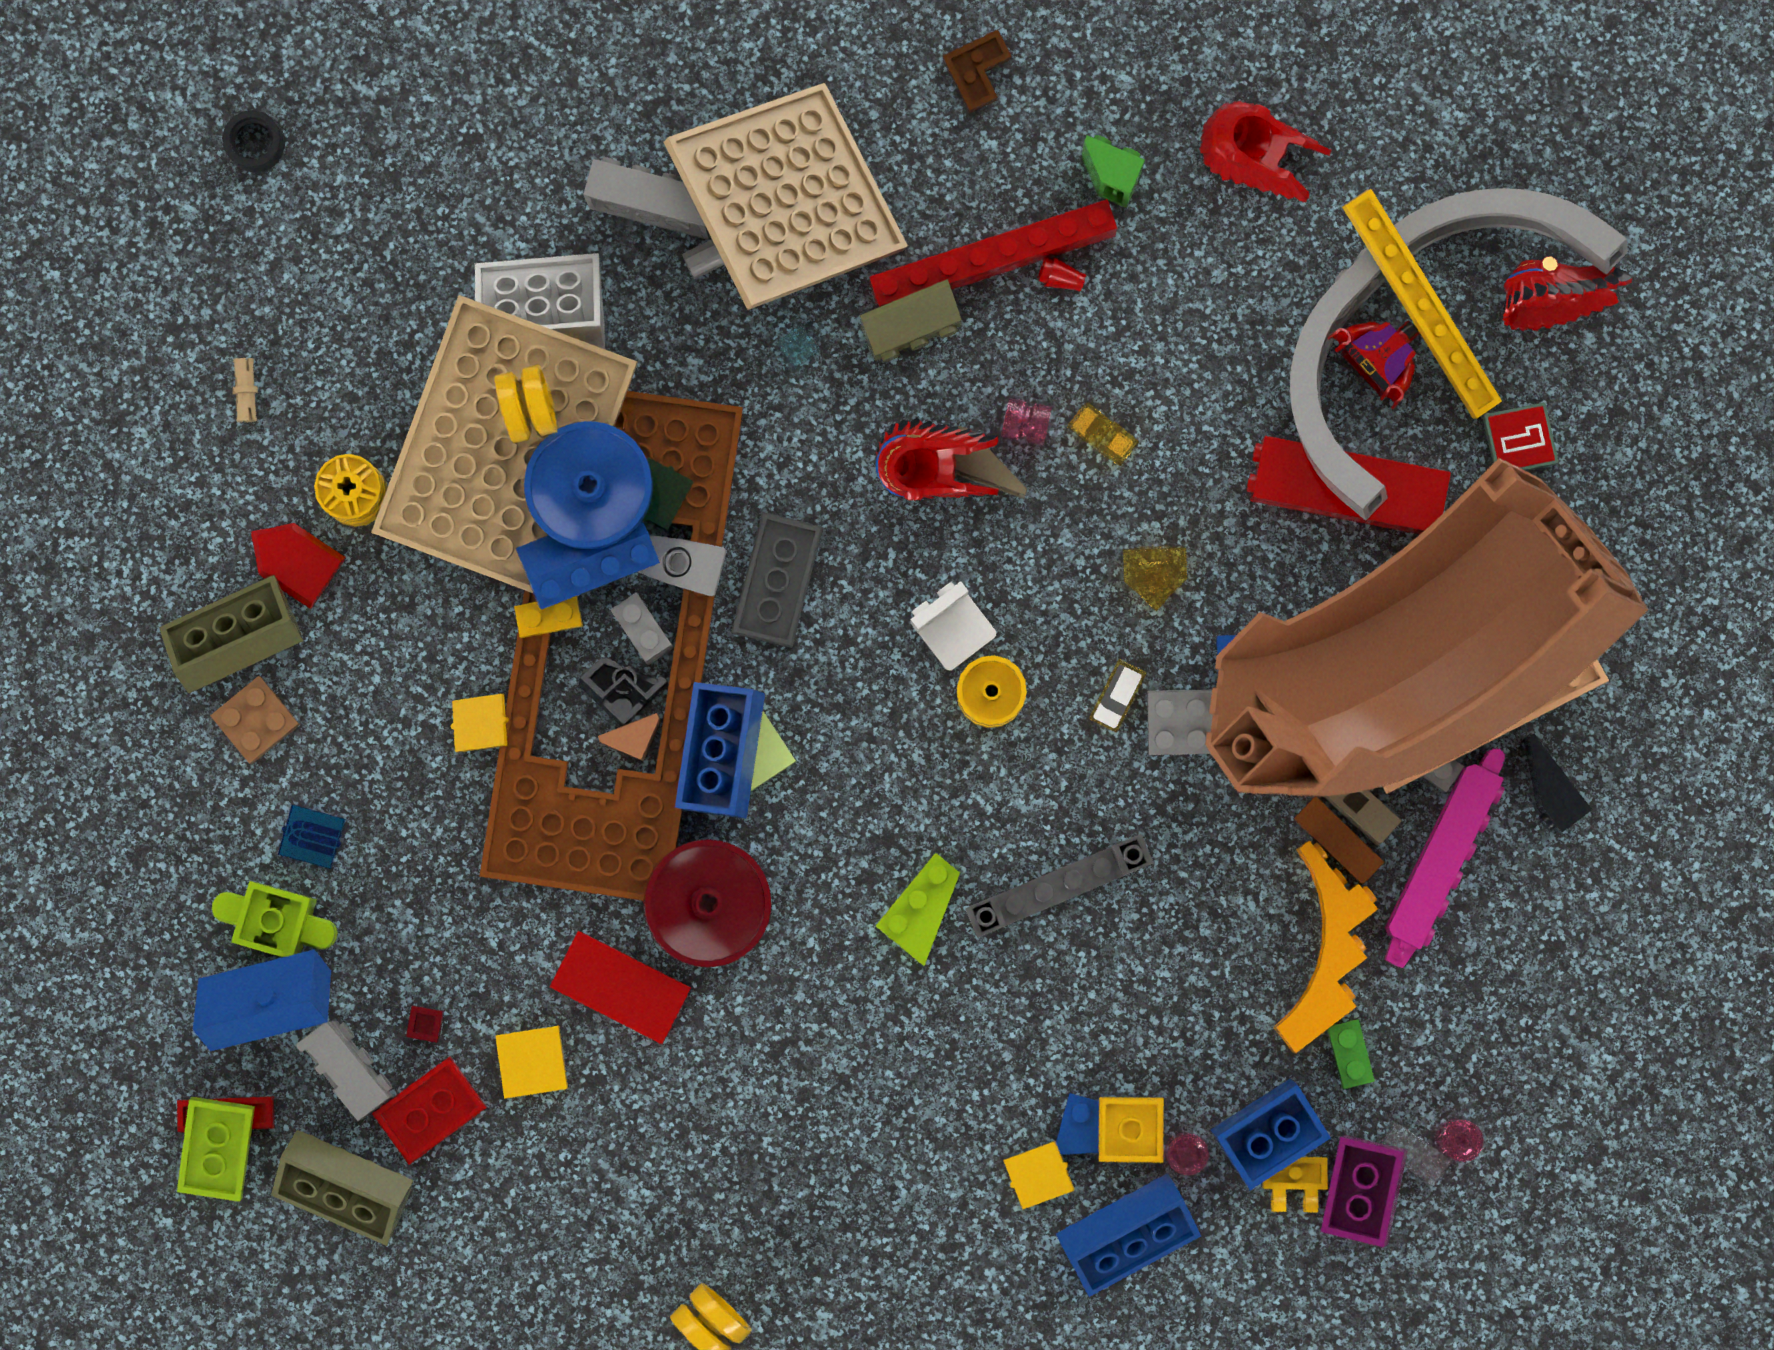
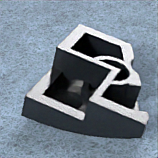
M601 657L580 677L578 686L622 727L627 725L667 684V680L661 676L655 678L640 673L637 668L631 666L623 667L614 660Z

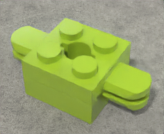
M249 881L245 896L224 892L220 893L212 903L213 916L217 920L236 926L231 943L286 957L301 953L303 945L323 950L330 948L337 940L338 931L336 925L327 919L313 916L317 901L315 898L259 882Z

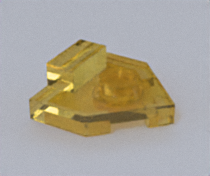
M1143 546L1122 549L1124 582L1156 611L1187 580L1185 546Z

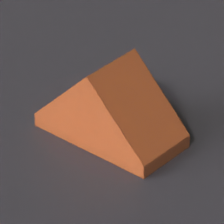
M655 713L599 735L598 738L602 744L644 762L661 719Z

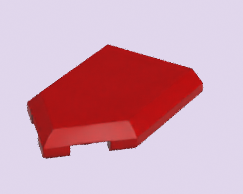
M295 523L251 531L258 574L264 579L274 575L282 591L309 609H312L346 559L345 556Z

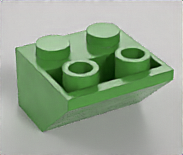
M1087 135L1084 141L1082 159L1097 195L1127 208L1140 178L1145 159L1140 158L1141 154L1131 148L1124 147L1121 150L1112 146V142L1105 137L1095 135L1093 138Z

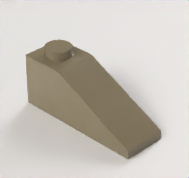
M958 426L961 431L967 430L965 427ZM989 448L972 452L969 455L955 454L956 469L954 473L956 475L992 488H997L1016 497L1025 498L1027 488Z

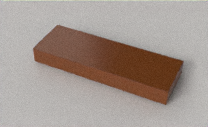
M1314 796L1293 818L1360 885H1363L1384 863L1317 796Z

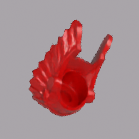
M1242 101L1223 104L1207 119L1203 125L1202 143L1199 149L1200 153L1204 155L1203 163L1210 167L1211 172L1220 174L1223 181L1232 179L1236 185L1245 183L1250 188H1258L1262 192L1271 190L1276 196L1281 194L1288 199L1295 197L1305 203L1309 199V192L1290 171L1278 167L1280 161L1285 157L1290 143L1330 156L1332 151L1319 145L1318 141L1300 133L1298 129L1275 119L1268 108L1259 104L1243 103Z

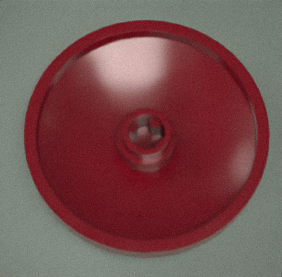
M719 840L692 841L670 851L653 869L644 892L645 920L655 941L673 958L699 967L726 965L746 955L763 936L771 913L770 888L760 866L741 848Z

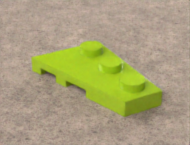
M937 853L932 856L876 925L879 930L923 966H925L960 874L958 870Z

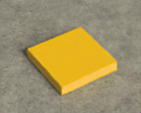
M559 1026L495 1035L504 1099L568 1089Z
M1099 1097V1162L1163 1163L1164 1098Z

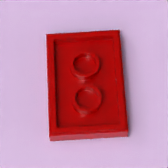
M449 1056L373 1112L372 1115L408 1165H411L488 1107L452 1057Z

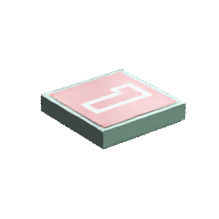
M1545 402L1484 414L1482 416L1493 464L1498 458H1501L1528 471L1559 463Z

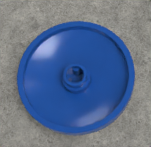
M583 421L557 429L556 433L548 435L538 445L526 468L524 492L532 517L546 534L569 547L599 549L618 543L638 527L650 506L653 480L646 456L629 435L609 424Z

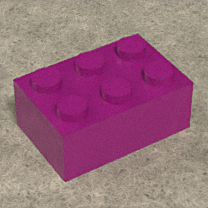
M1348 1135L1341 1136L1321 1232L1380 1247L1387 1246L1408 1150Z

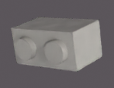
M637 592L610 609L647 665H650L674 648Z

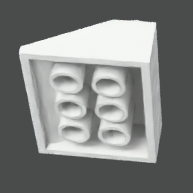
M599 253L475 263V301L605 349Z

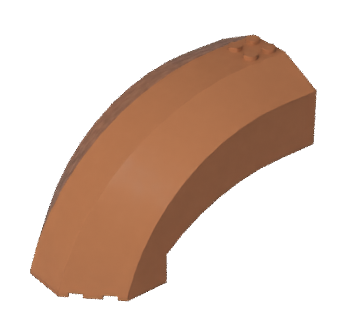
M1498 458L1424 532L1392 558L1347 589L1286 621L1259 612L1216 656L1215 669L1218 670L1216 688H1212L1209 713L1213 714L1211 732H1207L1205 746L1236 791L1240 793L1329 796L1354 793L1395 783L1459 757L1522 720L1576 679L1637 622L1648 609L1627 572L1595 533L1539 477Z

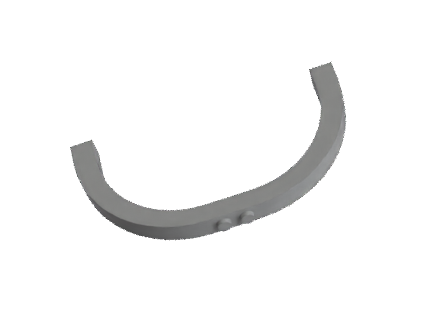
M1483 189L1453 195L1420 208L1394 225L1412 256L1428 245L1450 235L1468 230L1493 227L1523 229L1553 238L1580 254L1605 274L1628 253L1627 238L1588 210L1550 194L1523 189ZM1367 247L1358 254L1356 262L1349 269H1344L1337 275L1335 283L1322 296L1309 315L1300 333L1290 372L1291 408L1306 456L1326 486L1364 520H1367L1387 500L1385 486L1357 464L1337 443L1323 417L1320 392L1324 364L1335 340L1334 338L1328 340L1327 337L1338 328H1342L1355 311L1387 280Z

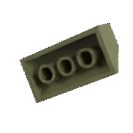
M274 575L159 627L173 672L188 693L194 692L304 641L296 618Z
M296 1130L281 1155L271 1196L388 1246L408 1201L414 1180L377 1165L371 1160H366L347 1152L343 1148L324 1142L313 1135Z

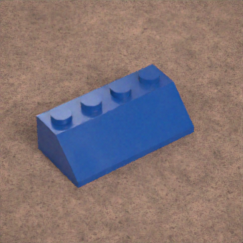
M643 520L626 538L604 548L577 549L561 544L549 535L515 548L538 607L541 610L660 563Z
M1167 1173L1136 1191L1123 1196L1112 1204L1095 1211L1077 1223L1069 1225L1064 1230L1056 1233V1236L1090 1297L1201 1237V1234L1184 1199Z

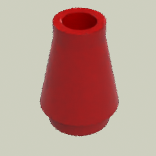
M1045 257L1038 274V281L1044 283V287L1071 289L1079 292L1082 290L1086 279L1085 273L1079 272L1055 257L1052 259Z

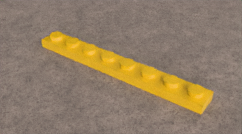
M1367 189L1342 206L1471 417L1477 419L1502 402L1372 189Z

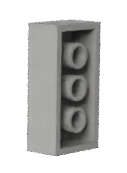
M603 157L602 161L593 159L583 194L589 209L709 240L710 234L684 182H681L679 176L670 173H663L662 176L650 174V169L639 165H633L632 169L620 166L621 163L607 157Z

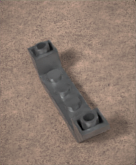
M1142 834L969 906L965 910L978 938L1151 865L1154 862Z

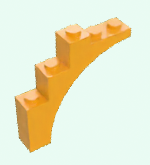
M1310 840L1296 850L1307 866L1318 893L1322 915L1321 947L1316 968L1306 990L1292 1010L1273 1027L1292 1053L1300 1051L1357 1007L1352 1001L1356 998L1352 990L1345 982L1340 985L1337 981L1367 959L1363 953L1367 949L1364 943L1356 934L1350 936L1348 932L1378 910L1374 904L1377 898L1366 885L1362 888L1359 884H1355L1347 890L1344 886L1348 883L1346 878L1337 868L1332 870L1325 861L1328 858L1326 852L1317 842L1313 845Z

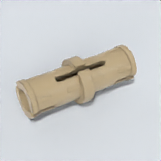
M246 358L233 359L235 387L232 388V392L236 395V420L241 423L243 421L245 423L257 421L255 394L258 393V387L254 386L253 358H247V360Z

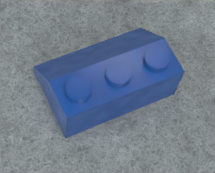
M1291 1078L1210 1130L1249 1190H1252L1331 1139L1298 1084Z

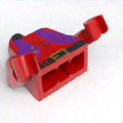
M1407 320L1395 330L1387 321L1381 325L1372 321L1354 324L1345 329L1338 328L1327 337L1328 340L1334 338L1339 343V346L1334 350L1339 352L1343 349L1341 355L1380 396V400L1382 401L1385 397L1390 398L1393 401L1391 409H1395L1403 399L1406 391L1410 388L1416 368L1412 360L1416 352L1409 345L1420 335L1416 326Z

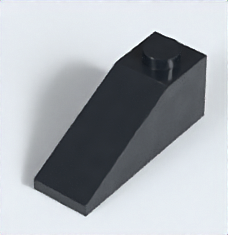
M1531 734L1524 738L1523 741L1536 807L1541 813L1538 818L1549 832L1554 830L1556 834L1562 833L1588 814L1592 808L1536 735Z

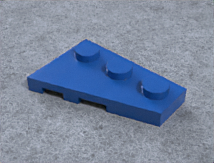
M1069 1093L1056 1139L1061 1155L1099 1153V1101Z

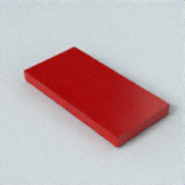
M579 930L549 986L662 1045L692 988Z

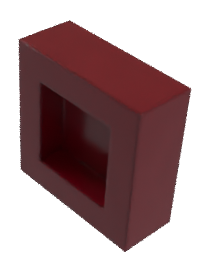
M412 1005L406 1037L439 1043L445 1011Z

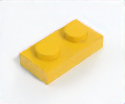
M578 596L542 610L538 607L537 602L514 606L520 638L583 627Z

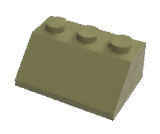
M948 279L860 315L861 329L874 360L882 359L883 362L899 357V351L909 347L912 350L920 349L929 344L928 339L938 335L941 338L949 337L957 333V327H960L962 324Z

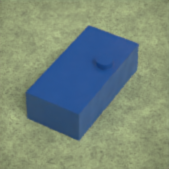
M694 682L675 808L747 819L765 699L764 693L754 689Z
M314 949L199 978L193 1031L210 1051L327 1023L331 970Z

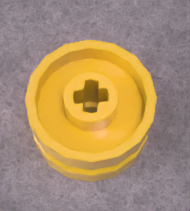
M539 364L523 368L521 373L523 389H521L516 375L511 371L495 375V386L501 412L513 443L530 439L532 433L530 418L535 430L541 436L558 431L552 394Z
M995 655L980 657L969 663L960 675L956 691L958 705L964 716L975 725L986 728L1002 727L1013 721L1022 710L1027 694L1025 678L1020 669L1010 660ZM988 686L991 688L995 686L998 689L996 696L989 697L986 694V688Z
M702 1282L690 1294L691 1302L698 1311L689 1305L681 1304L670 1316L675 1326L698 1350H732L725 1337L735 1343H741L752 1331L747 1322L732 1306Z

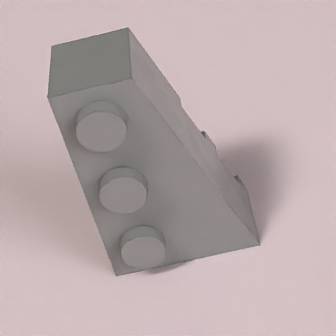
M328 1021L307 1035L295 1046L300 1052L307 1051L316 1064L314 1069L318 1074H324L334 1088L333 1092L356 1120H363L393 1097L389 1091L393 1087L382 1073L377 1075L370 1066L374 1062L364 1048L358 1049L353 1043L352 1039L355 1036L351 1029L344 1022L339 1024L338 1021Z

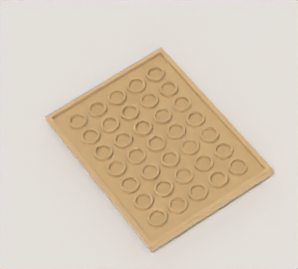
M458 295L371 533L533 593L515 548L548 535L532 517L524 492V479L528 462L535 449L548 435L541 436L537 433L530 418L532 429L530 439L518 443L512 442L501 412L495 386V375L511 371L516 375L521 389H523L521 382L523 368L539 364L552 394L558 429L583 421L601 422L615 426L638 362Z

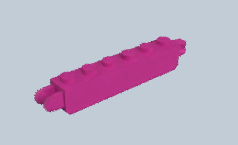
M1492 748V750L1486 751L1478 765L1468 766L1460 772L1385 925L1387 935L1391 937L1384 959L1387 962L1403 968L1415 950H1421L1423 945L1427 947L1435 934V929L1432 928L1436 917H1443L1449 905L1446 897L1450 889L1455 890L1462 879L1463 872L1459 870L1464 860L1470 861L1476 850L1477 844L1473 843L1478 831L1483 833L1490 821L1491 816L1487 814L1492 803L1497 804L1504 792L1505 788L1501 786L1504 778L1499 776L1506 757L1501 749Z

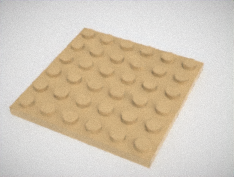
M825 83L667 137L664 141L747 310L897 254L908 247Z

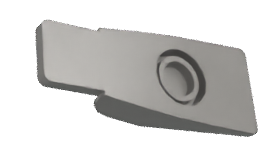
M650 536L660 563L638 571L639 573L667 584L707 596H715L727 552L724 547L683 539Z

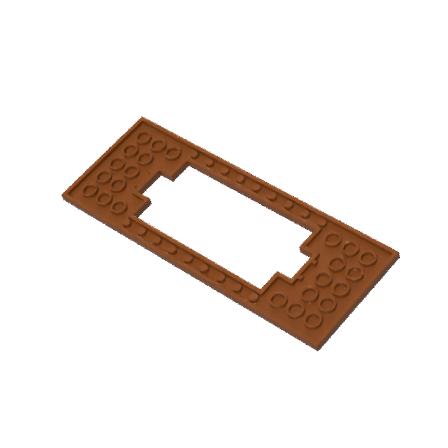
M627 391L614 427L629 435L638 444L647 458L653 480L652 496L659 497L656 521L693 527L691 541L723 547L743 407ZM683 589L655 774L617 769L614 794L565 787L568 761L532 756L551 633L520 638L518 631L505 715L509 719L506 723L507 746L499 748L479 877L644 901L646 884L653 869L666 854L677 848L682 809L675 808L693 685L694 682L702 683L715 596L711 597ZM524 590L522 605L536 602L534 594Z

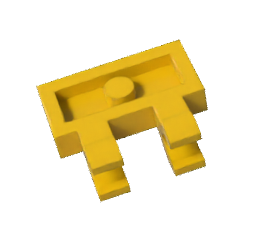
M1301 1157L1262 1182V1189H1272L1271 1212H1286V1189H1304L1303 1212H1318V1190H1328V1157Z

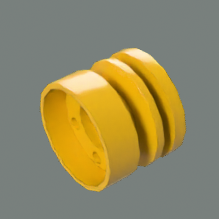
M352 454L335 456L325 462L317 473L314 484L316 499L322 509L340 523L354 527L368 525L376 520L388 488L386 480L378 469L363 457ZM349 482H351L356 488L350 490L348 495L343 491V487H348Z

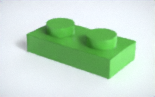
M1359 1019L1332 1025L1328 1028L1327 1031L1342 1089L1375 1082Z

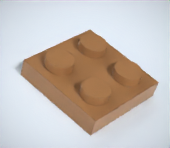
M261 676L256 677L210 715L251 765L301 725Z

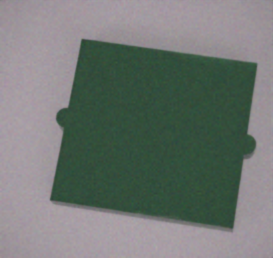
M648 457L647 461L652 473L653 491L650 506L643 521L650 520L669 530L694 481L675 472L673 466L666 467Z

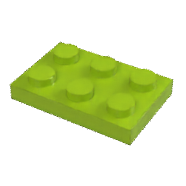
M191 1097L189 1099L177 1192L241 1201L243 1198L255 1106Z

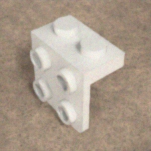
M961 581L956 585L952 582L948 583L937 592L939 595L937 600L931 604L927 601L923 602L912 611L914 617L910 619L911 625L943 667L949 671L955 669L996 637L995 629L969 597V591Z

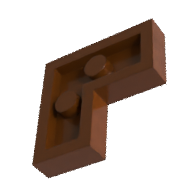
M998 29L942 56V60L969 114L997 101L998 97L985 72L1012 59Z

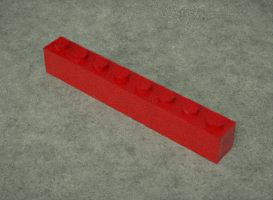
M1108 199L870 276V287L877 308L947 279L951 290L1042 261L1045 257L1051 258L1115 237L1117 225Z

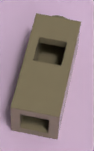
M1369 790L1342 795L1322 796L1375 845H1380L1402 821Z

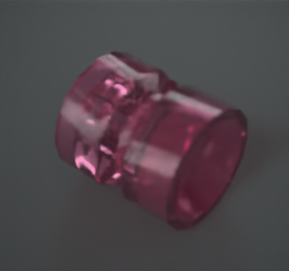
M1009 397L1001 437L1016 441L1024 437L1027 443L1044 446L1052 406L1035 403L1030 407L1024 400Z
M1459 1118L1448 1119L1441 1123L1435 1135L1436 1146L1440 1153L1452 1160L1460 1162L1471 1161L1479 1155L1483 1148L1482 1132L1471 1121Z
M1178 1132L1169 1138L1164 1148L1165 1160L1179 1174L1186 1176L1195 1175L1207 1165L1209 1158L1208 1147L1204 1140L1194 1133Z

